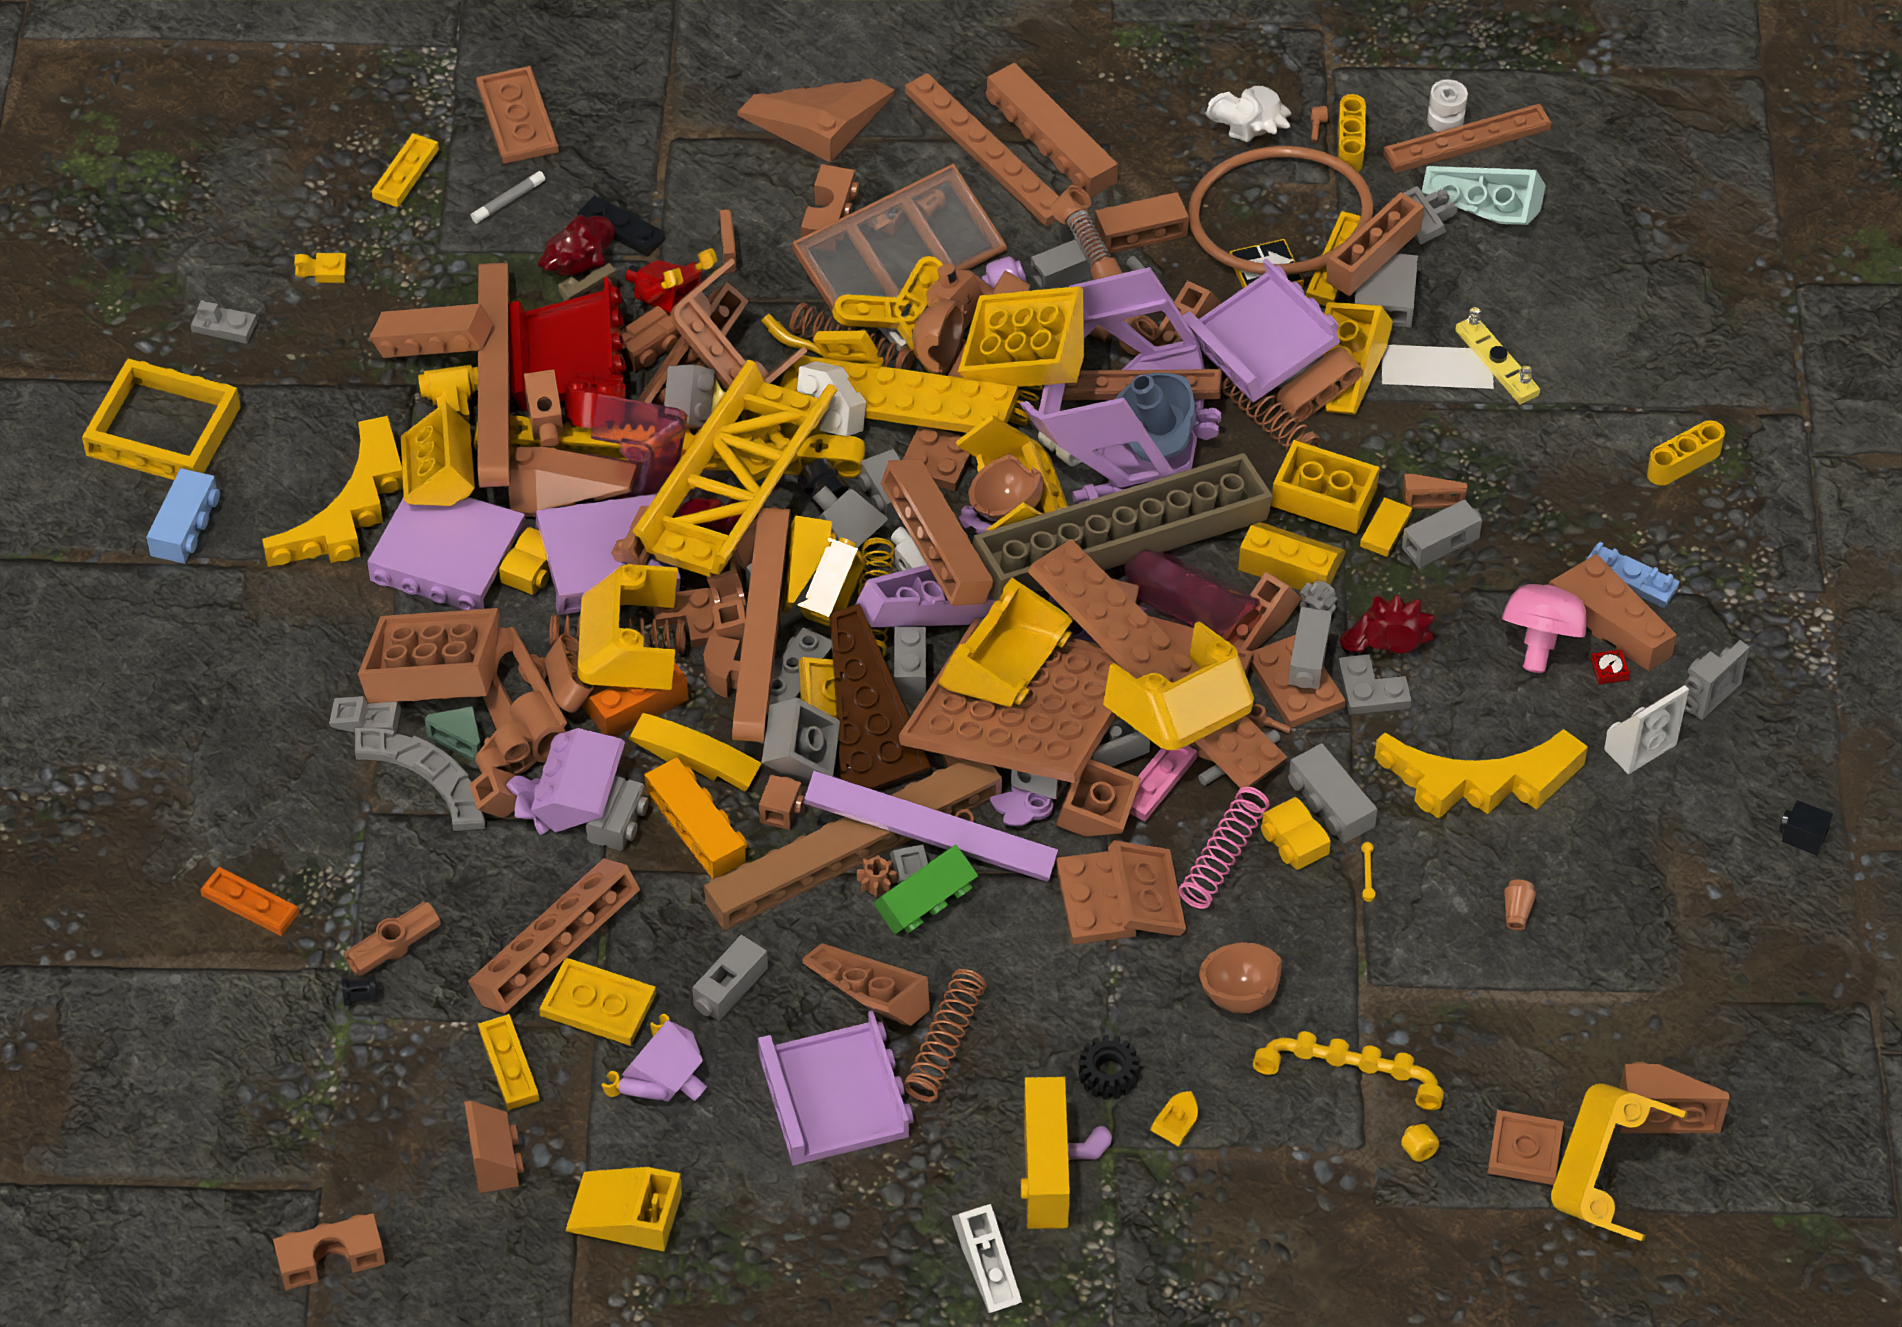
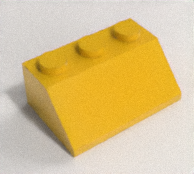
M1258 522L1250 526L1240 546L1238 570L1261 578L1267 572L1291 588L1301 591L1307 582L1313 585L1315 581H1324L1331 585L1346 550Z

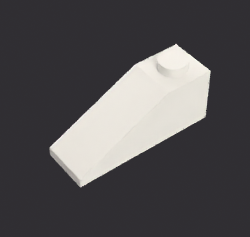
M991 1204L953 1215V1222L962 1250L988 1312L991 1313L1022 1303Z

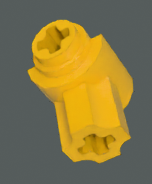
M465 365L427 370L424 371V374L418 375L421 398L427 397L428 400H432L433 405H438V407L447 402L467 422L470 421L468 401L472 400L471 394H475V391H478V367Z

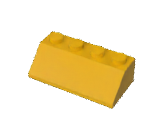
M444 402L401 435L404 501L407 504L452 506L457 501L466 499L475 489L470 424L447 402Z

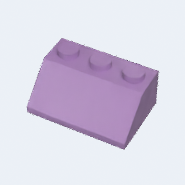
M579 728L554 736L530 811L555 833L601 818L625 742L621 738Z

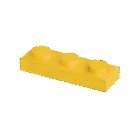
M412 133L373 188L372 198L398 208L438 152V142Z
M510 1014L478 1023L479 1033L507 1110L540 1101L539 1093Z

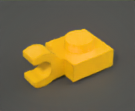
M316 253V259H312L306 254L295 255V276H315L316 283H345L346 253Z

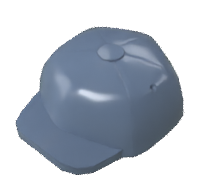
M1168 372L1141 374L1136 376L1115 398H1125L1165 459L1176 456L1188 446L1191 431L1196 425L1197 412L1191 385L1186 377ZM1128 442L1134 453L1141 460L1151 462L1139 442Z

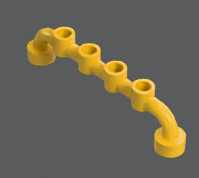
M1306 1031L1300 1032L1297 1035V1039L1282 1037L1274 1039L1265 1048H1260L1255 1052L1253 1067L1256 1071L1265 1075H1272L1278 1072L1281 1062L1279 1051L1294 1052L1300 1059H1310L1313 1056L1326 1059L1333 1066H1343L1344 1064L1358 1066L1361 1071L1369 1074L1381 1071L1390 1073L1395 1079L1401 1081L1408 1080L1409 1078L1418 1079L1424 1084L1418 1087L1415 1099L1417 1105L1430 1111L1438 1110L1442 1106L1444 1091L1438 1086L1437 1079L1428 1069L1413 1065L1414 1058L1407 1053L1396 1054L1394 1061L1381 1058L1382 1052L1375 1046H1365L1362 1049V1053L1348 1051L1349 1044L1343 1039H1332L1329 1046L1316 1044V1036Z

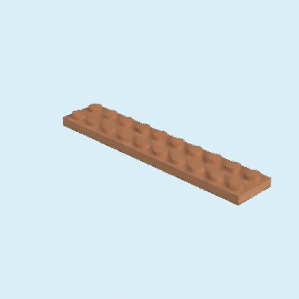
M1072 538L1031 564L1027 572L1126 672L1136 679L1149 673H1158L1174 683L1200 670ZM1247 715L1195 741L1240 788L1252 787L1283 765L1288 758Z

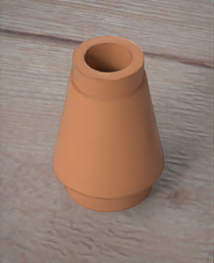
M1512 880L1509 882L1508 887L1504 889L1506 927L1512 930H1523L1536 898V892L1532 883L1525 880Z

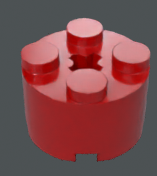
M577 372L575 379L565 383L564 420L567 422L571 418L572 425L584 428H605V422L613 421L614 427L622 425L625 422L626 385L623 383V377L620 375H606L605 378L594 377L592 372Z

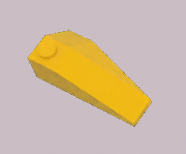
M1327 302L1324 314H1330L1337 322L1339 329L1336 331L1340 343L1324 353L1323 357L1336 348L1344 347L1360 365L1363 373L1358 381L1326 404V411L1328 413L1355 415L1386 350L1393 321L1384 308L1379 305Z

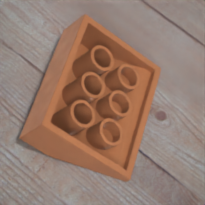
M499 609L380 616L358 672L367 702L380 703L487 696L494 677Z

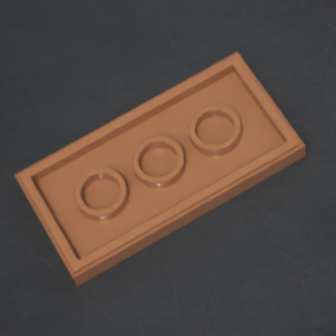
M531 66L476 77V85L503 164L559 152L558 143Z

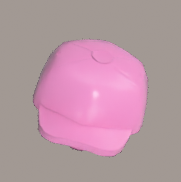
M1527 584L1520 586L1511 595L1502 615V619L1527 627L1524 643L1528 644L1522 667L1534 673L1546 672L1550 649H1555L1558 634L1573 637H1584L1586 634L1587 613L1583 600L1571 592L1552 585Z

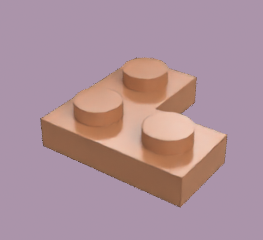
M702 588L676 592L674 608L653 607L656 627L664 626L666 619L669 621V625L677 624L678 620H685L691 647L706 645L710 634L718 636L712 605L715 604L711 589Z

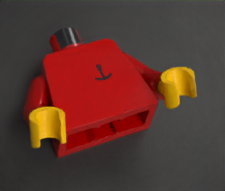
M710 248L697 254L699 263L693 261L687 266L661 260H655L642 268L631 265L626 272V281L635 284L634 296L636 299L655 307L659 306L664 311L671 313L672 308L686 294L700 284L703 270L710 269L717 262V257L714 249Z

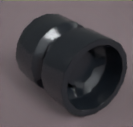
M826 458L812 461L805 466L798 476L799 486L811 498L812 503L821 514L824 510L812 497L825 485L837 498L842 496L848 489H851L844 478L838 475L837 469L830 460Z

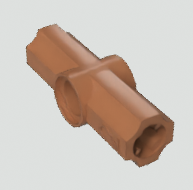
M423 901L397 919L387 918L382 920L378 924L375 933L343 952L344 958L354 974L361 977L387 959L397 960L402 958L407 953L409 945L441 925L440 919L434 908L428 902Z

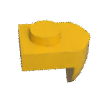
M1192 1091L1174 1095L1157 1116L1150 1129L1178 1147L1189 1134L1198 1117V1105Z

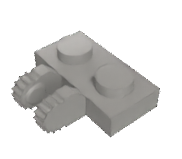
M1416 186L1403 193L1424 206L1422 227L1414 236L1420 245L1446 232L1442 221L1454 216L1458 211L1455 203H1446L1449 199V194L1446 190L1443 189L1425 197L1419 187Z

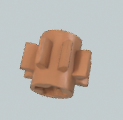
M879 855L869 860L864 859L863 869L857 870V881L861 882V891H868L874 897H877L891 890V883L897 882V872L892 871L893 861H886L880 858Z

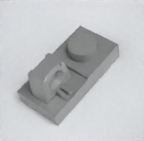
M201 300L197 313L191 323V331L247 344L257 325V316L237 310L219 308L217 303L214 304Z

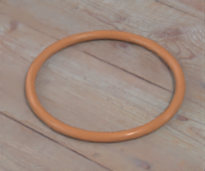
M1272 146L1246 151L1218 164L1200 180L1189 202V225L1199 245L1216 260L1244 272L1263 275L1266 273L1264 263L1245 260L1229 254L1215 245L1207 236L1201 225L1199 214L1201 201L1205 193L1222 175L1234 168L1257 160L1291 157L1312 160L1339 171L1355 186L1361 199V217L1353 233L1333 250L1305 261L1273 264L1274 266L1279 265L1286 275L1306 273L1325 267L1328 258L1372 219L1373 200L1365 180L1353 167L1343 160L1311 148Z

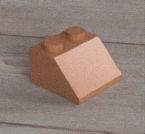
M1090 759L1076 783L1070 782L1055 825L1085 837L1122 833L1141 778Z
M465 1101L479 1193L519 1187L517 1173H523L524 1171L521 1153H514L513 1145L519 1144L516 1124L509 1125L507 1112L474 1101Z

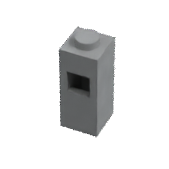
M1076 239L1031 257L1030 277L1040 290L1065 288L1092 276L1090 274V265Z
M1464 499L1405 528L1402 549L1418 568L1425 566L1479 539L1482 524L1481 515L1477 509L1472 508Z
M1301 607L1290 663L1289 685L1319 689L1330 633L1331 611Z
M740 935L692 987L695 1008L702 1015H710L717 1021H720L768 969L767 951L745 936Z

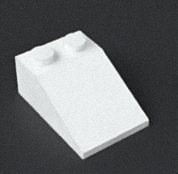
M1685 685L1648 707L1637 709L1630 718L1622 723L1616 722L1608 729L1604 750L1628 775L1677 745L1689 692Z

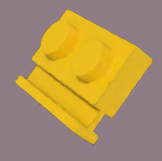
M817 331L813 338L814 343L826 359L868 364V367L880 369L884 362L883 357H878L877 353L879 351L867 331Z

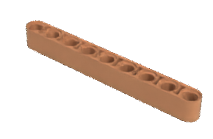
M761 508L758 512L733 718V740L765 741L788 549L790 509Z

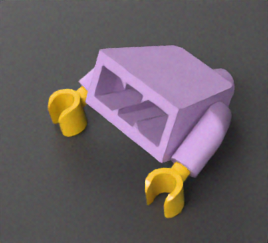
M661 1014L659 1016L660 1025H656L653 1022L650 1023L653 1038L623 1072L624 1078L620 1079L615 1071L608 1072L607 1077L613 1084H601L605 1094L609 1097H615L621 1093L669 1102L680 1089L695 1102L707 1086L692 1074L703 1061L694 1033L674 1022H670L667 1014Z

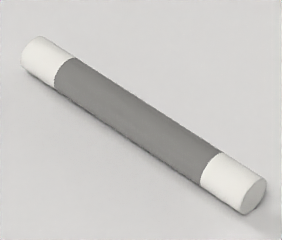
M541 171L536 172L471 213L472 220L476 224L541 184L546 180L544 174Z

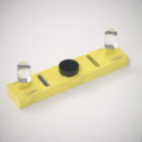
M1472 307L1469 310L1468 319L1456 324L1455 331L1483 361L1519 405L1539 396L1540 388L1531 379V367L1528 365L1521 367L1480 321V309Z

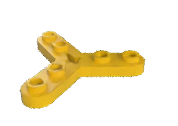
M922 257L917 262L898 297L841 295L834 303L832 309L833 317L837 322L846 326L897 329L910 349H913L916 356L912 341L914 326L917 317L928 305L927 291L939 279L938 268L943 264L935 257ZM907 305H911L908 316L906 318L902 317L901 313L906 309ZM923 365V367H924L929 373L936 374V373L931 372L930 370H928V369Z

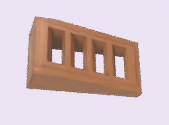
M1404 474L1402 487L1403 503L1406 506L1412 507V509L1448 508L1464 499L1466 500L1467 483L1417 474Z

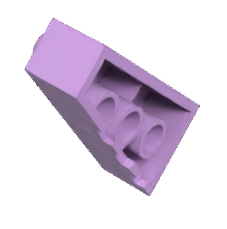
M924 565L868 579L856 604L860 603L871 627L971 625L975 618L984 619L995 600L989 592L985 604L951 606L929 566Z

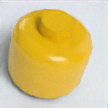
M1425 1124L1408 1127L1401 1140L1404 1150L1416 1162H1422L1432 1157L1440 1145L1438 1137Z

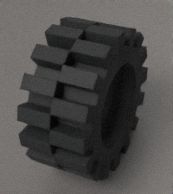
M1103 1035L1102 1042L1096 1037L1092 1039V1045L1087 1043L1084 1046V1051L1081 1050L1079 1060V1080L1081 1084L1084 1083V1089L1087 1092L1092 1089V1096L1098 1097L1099 1093H1103L1104 1100H1109V1094H1113L1114 1099L1120 1098L1121 1091L1125 1096L1130 1093V1087L1134 1089L1136 1079L1138 1080L1139 1056H1136L1137 1051L1135 1047L1130 1048V1042L1126 1039L1121 1044L1119 1036H1114V1041H1109V1035ZM1111 1060L1119 1063L1122 1069L1116 1074L1108 1075L1099 1072L1096 1065L1101 1061Z

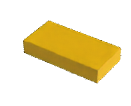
M1384 497L1360 541V547L1388 557L1412 515V507Z

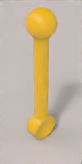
M1364 842L1361 846L1365 858V889L1363 890L1362 898L1366 902H1371L1375 899L1371 878V853L1374 847L1371 842Z

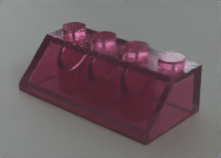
M1145 549L1124 565L1128 583L1140 587V599L1192 626L1200 621L1219 636L1260 604L1258 598L1173 555Z

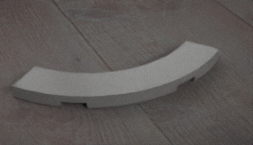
M355 728L356 760L384 761L416 772L430 782L445 800L451 814L453 831L485 829L484 813L477 809L469 786L472 782L468 778V774L445 751L419 737L413 736L411 738L396 734L394 730Z

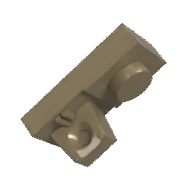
M607 264L600 269L594 270L580 282L570 277L558 284V292L562 296L563 301L604 291V277L607 276L613 286L617 287L616 269Z

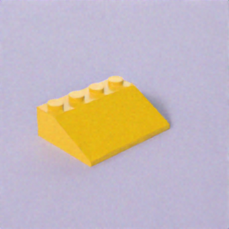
M1075 286L980 295L958 372L965 380L1018 387L1077 382L1084 358L1082 287Z

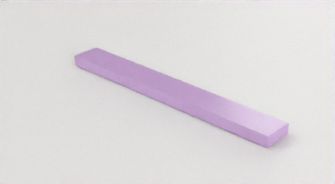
M813 771L803 802L804 804L947 850L957 845L965 856L1046 882L1050 879L1058 849Z

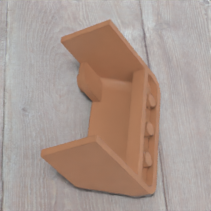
M732 258L686 294L671 310L673 325L709 369L715 370L714 375L726 389L729 388L746 361L709 318L710 302L702 291L735 264ZM802 347L788 356L770 373L759 362H753L756 363L764 382L771 383L808 350Z

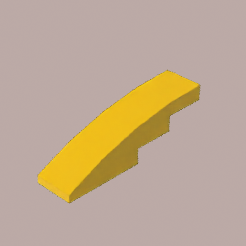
M642 713L628 738L667 762L677 757L684 767L689 766L712 781L718 776L744 792L750 786L761 765V762L708 735L646 713Z

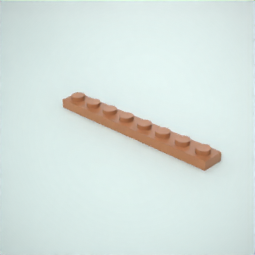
M926 73L905 85V94L1045 226L1057 221L1051 212V205L1059 196L935 79Z

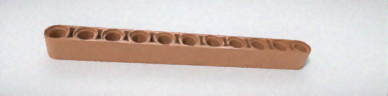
M508 262L478 264V304H481L493 323L482 350L478 351L479 488L510 486V344L508 314L510 280Z

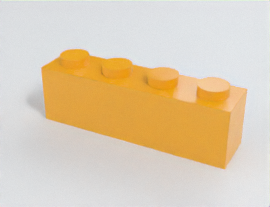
M676 757L644 774L647 795L712 879L722 876L746 863L745 849L747 848V842L741 832L733 830L727 814L722 809L718 810L715 807L711 794L705 787L701 789L696 782L694 772L689 766L684 767Z

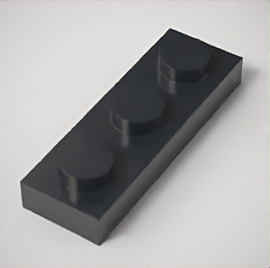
M596 195L577 212V216L584 215L586 220L587 217L591 216L608 218L614 226L613 239L646 257L665 240L664 231Z

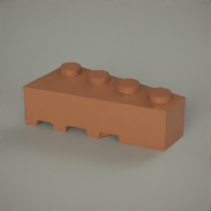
M1598 554L1549 581V585L1571 592L1583 600L1587 613L1586 627L1592 630L1593 636L1601 641L1605 639L1616 646L1615 650L1622 649L1624 656L1647 671L1672 657L1677 634Z

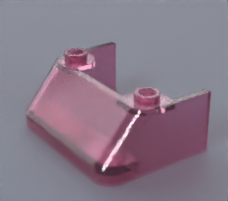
M598 394L591 439L621 444L620 451L628 460L588 453V455L636 464L638 467L631 492L599 501L652 495L663 486L681 457L688 422V415L684 411L668 406Z

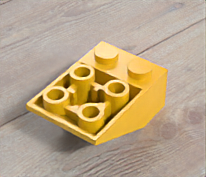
M651 1167L585 1171L568 1220L566 1232L665 1252L682 1196L680 1173Z

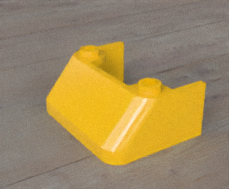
M994 415L989 416L956 441L959 448L976 457L978 472L993 460L1011 454L1018 458L1028 470L1031 471L1032 468H1035L1043 476L1042 496L1035 509L1023 502L987 528V531L1068 507L1052 460L1046 449L1039 442Z
M622 565L583 594L581 599L577 675L581 681L590 685L672 690L675 649L644 647V638L641 633L630 628H619L620 604L674 608L678 574L677 567Z
M1199 621L1194 625L1189 658L1200 670L1172 683L1158 673H1149L1136 679L1120 666L1112 663L1109 666L1103 705L1159 747L1166 750H1179L1248 715L1252 711L1254 696L1237 649Z
M1604 1083L1591 1086L1584 1096L1551 1192V1200L1555 1208L1597 1226L1639 1241H1644L1645 1234L1612 1223L1615 1213V1202L1608 1193L1594 1188L1616 1123L1629 1128L1638 1127L1646 1121L1651 1107L1683 1119L1687 1118L1688 1113Z

